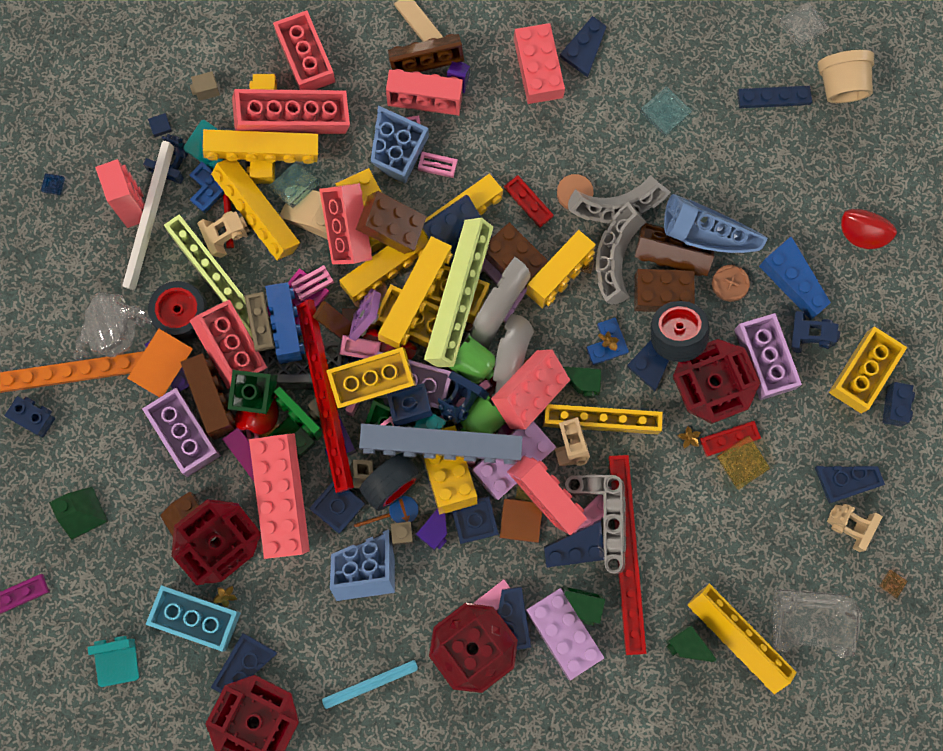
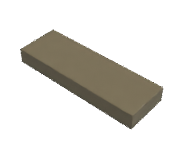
M264 292L245 295L255 351L259 352L275 348Z

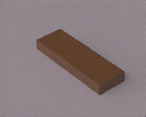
M322 301L313 318L340 340H342V335L349 336L352 323L330 304Z

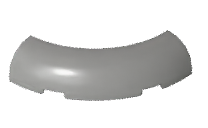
M650 175L632 191L616 197L597 198L585 195L575 189L569 199L568 209L576 216L585 220L612 223L613 216L628 201L641 214L651 207L655 208L671 192Z
M629 201L613 216V221L609 228L604 231L597 250L596 271L598 272V286L608 304H618L630 298L623 282V258L632 237L646 223L641 214Z
M514 257L503 272L497 284L498 288L494 287L472 324L471 333L466 335L464 342L470 335L486 349L490 347L503 320L530 280L529 269L518 258Z
M511 314L505 324L507 332L505 338L500 339L494 367L493 380L497 382L495 394L524 364L526 351L534 331L530 322L523 316Z

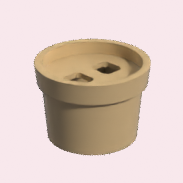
M851 50L829 55L817 63L819 73L823 77L828 102H854L865 99L873 94L872 67L874 66V53L872 51Z

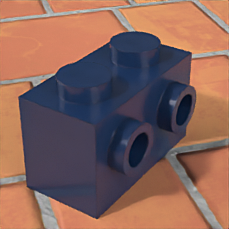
M893 382L886 387L882 423L902 427L912 420L913 411L911 410V404L915 398V392H913L914 385Z
M17 396L4 416L43 438L56 419L50 415L52 411L44 406H41L40 409L34 406L36 402L26 396L24 399Z

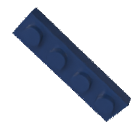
M810 86L738 89L737 91L739 108L811 105L812 103Z

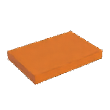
M159 328L127 379L156 396L162 397L181 369V361L188 358L193 348Z

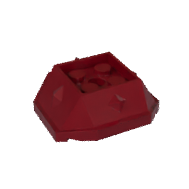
M720 339L708 342L702 354L695 359L678 362L673 374V379L687 411L710 424L747 411L760 385L746 349ZM710 378L716 379L718 386H713L710 383Z
M207 499L174 525L171 556L197 586L204 585V583L222 582L254 556L261 532L238 503Z
M465 602L434 626L429 657L453 690L483 693L514 669L518 639L494 606ZM473 642L478 645L479 650L477 653L472 654L468 651L469 643Z
M253 675L224 686L205 725L215 751H286L300 721L291 692L257 675ZM252 716L259 719V726L257 728H253L250 725Z

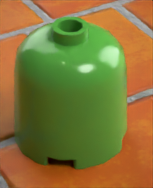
M469 335L458 350L454 367L449 368L471 382L479 384L485 379L490 380L494 375L493 368L496 359L488 349Z
M478 396L471 406L467 418L460 421L463 427L460 431L493 434L506 422L497 407L493 406L490 402L489 396L486 400Z

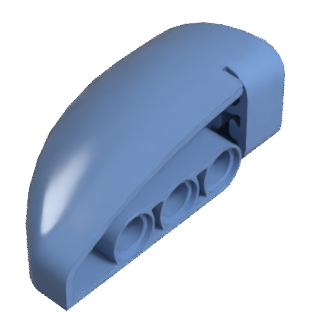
M672 194L667 202L664 217L665 233L670 237L683 241L687 245L717 252L745 253L761 250L768 239L752 228L692 200ZM703 217L708 218L706 223H703L700 220Z

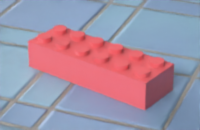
M234 89L232 104L235 131L346 134L350 126L346 91Z
M295 433L249 439L264 559L302 555L309 552Z

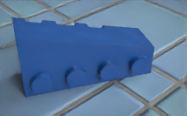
M792 236L759 265L798 308L804 311V314L810 320L831 303Z
M288 282L265 286L279 364L302 360L301 354H305L303 342L299 343L298 336L302 334L300 324L296 325L295 322L298 312L297 307L292 305V299H295L294 289L289 288Z

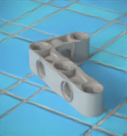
M615 475L570 476L565 482V487L573 495H603L605 568L612 574H620L625 569L626 552L624 482ZM614 480L619 481L618 489L611 490L610 483ZM574 481L580 482V487L577 490L571 489V484ZM616 519L620 525L618 529L612 530L610 523ZM617 559L620 566L617 570H612L610 563L612 560Z

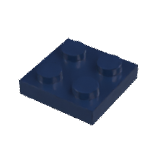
M425 383L387 394L394 426L433 416Z
M332 481L309 509L338 534H341L364 507L365 503L349 490L336 493L334 482Z
M489 496L477 499V505L452 511L460 544L499 535Z

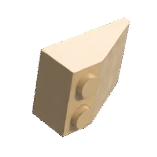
M294 186L279 216L285 222L328 240L320 192Z

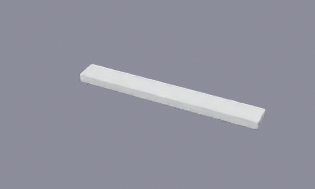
M163 141L161 143L122 285L130 290L135 291L175 148L170 142Z

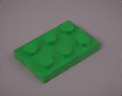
M278 387L274 391L276 396L274 400L277 402V405L282 411L285 412L287 410L290 418L297 425L301 424V428L311 439L314 437L318 441L323 436L321 429Z

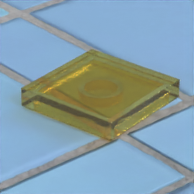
M746 436L716 456L738 490L770 469L750 436Z

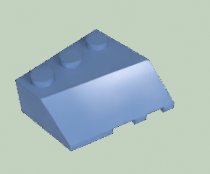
M378 106L371 163L389 177L406 183L429 137V128Z
M389 529L384 531L381 536L376 538L372 536L360 545H351L331 554L330 590L336 601L395 593V558Z

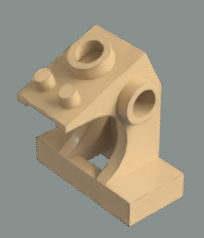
M232 211L225 213L222 218L214 223L204 219L197 223L210 254L219 258L227 255L224 249L226 241L231 238L233 240H238L242 237L247 238V232H250L243 216L239 217L237 212ZM225 226L227 231L219 236V229Z
M578 417L560 422L559 425L565 446L555 448L559 466L585 465L590 455Z
M843 504V506L835 505L827 520L832 525L831 529L841 534L844 532L856 539L853 546L854 550L858 552L866 551L883 516L873 513L869 514L866 520L853 513L854 507ZM849 518L856 522L853 530L846 526Z

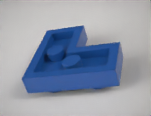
M201 162L189 174L201 186L200 190L190 201L205 214L223 196L224 191L211 175L212 170Z
M616 317L600 322L597 326L600 334L605 335L609 331L611 337L619 339L617 350H611L608 346L603 347L602 343L604 341L586 347L592 365L629 353Z

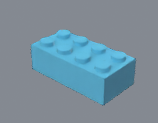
M161 585L146 625L223 652L228 649L241 612Z

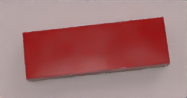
M519 175L504 186V189L539 228L554 217L553 213Z
M751 421L700 438V442L706 457L760 440L761 436L755 421Z

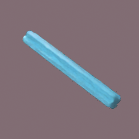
M410 661L322 699L325 709H328L418 670L416 661Z

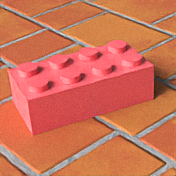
M308 11L273 23L276 35L299 90H316L335 83L334 72Z
M550 23L515 29L514 43L527 103L532 104L563 98L565 87Z
M401 69L389 70L386 86L387 105L459 116L463 80L457 77H441L437 74L425 75L420 72H404Z
M117 159L95 167L109 205L127 228L138 225L145 205L142 199L144 195L140 186L138 187L136 180H133L131 173L128 172L126 165H121Z
M360 183L319 189L332 264H355L372 260L369 236L356 230L364 208Z
M230 299L190 320L227 389L231 386L233 370L258 373L268 368L260 353L255 351L253 340Z
M537 350L491 399L510 429H527L566 386L570 378L553 350Z
M523 456L521 461L513 465L507 473L556 528L571 535L587 519L583 514L584 509L578 503L574 504L572 502V495L566 489L562 490L559 487V480L554 475L550 476L546 472L548 468L542 461H537L533 457Z

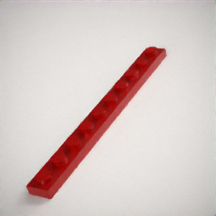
M307 299L296 307L335 492L341 493L354 488L353 478L351 476L335 397L326 371L329 369L319 322L313 318L317 310L314 300Z
M629 455L609 456L610 475L618 476L625 486V569L618 574L625 655L647 654ZM612 481L611 490L618 489L619 481ZM616 519L614 520V530L618 529L620 525Z

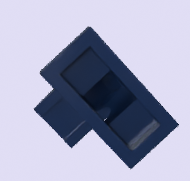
M167 134L166 137L162 136L161 138L163 141L170 142L175 147L173 155L176 158L173 164L169 166L166 179L181 184L184 177L178 169L183 159L187 158L188 153L183 149L185 145L183 138ZM145 159L143 165L148 172L154 173L157 160Z
M796 311L792 339L794 353H802V345L804 343H819V347L829 349L839 341V324H835L829 319L805 321L804 311ZM810 328L821 329V336H810Z
M452 371L448 378L455 383V390L449 399L444 398L442 400L438 398V408L441 410V415L446 421L458 424L461 420L467 418L476 398L479 396L486 400L489 393L479 385ZM461 396L466 398L461 406H456Z

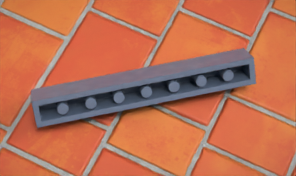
M361 424L359 450H363L364 454H375V451H383V455L395 456L396 452L404 453V457H416V454H423L424 458L428 459L444 456V460H456V457H463L464 461L476 462V459H484V463H496V460H502L504 464L516 465V462L521 461L523 436Z

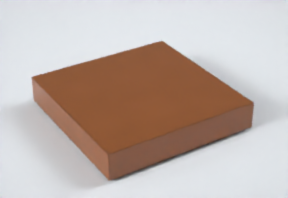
M504 499L499 538L539 543L542 511L534 502Z

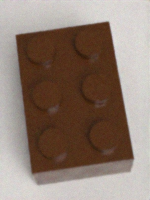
M376 191L368 195L356 230L406 254L415 251L427 216L380 191Z
M510 222L490 239L485 258L501 275L513 258H518L529 269L530 280L528 283L549 262Z
M637 269L634 275V311L656 312L661 306L674 301H686L695 305L694 271Z

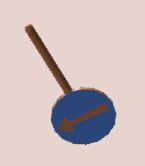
M402 496L390 505V513L356 523L354 527L363 526L391 517L396 523L413 522L418 515V505L411 497Z

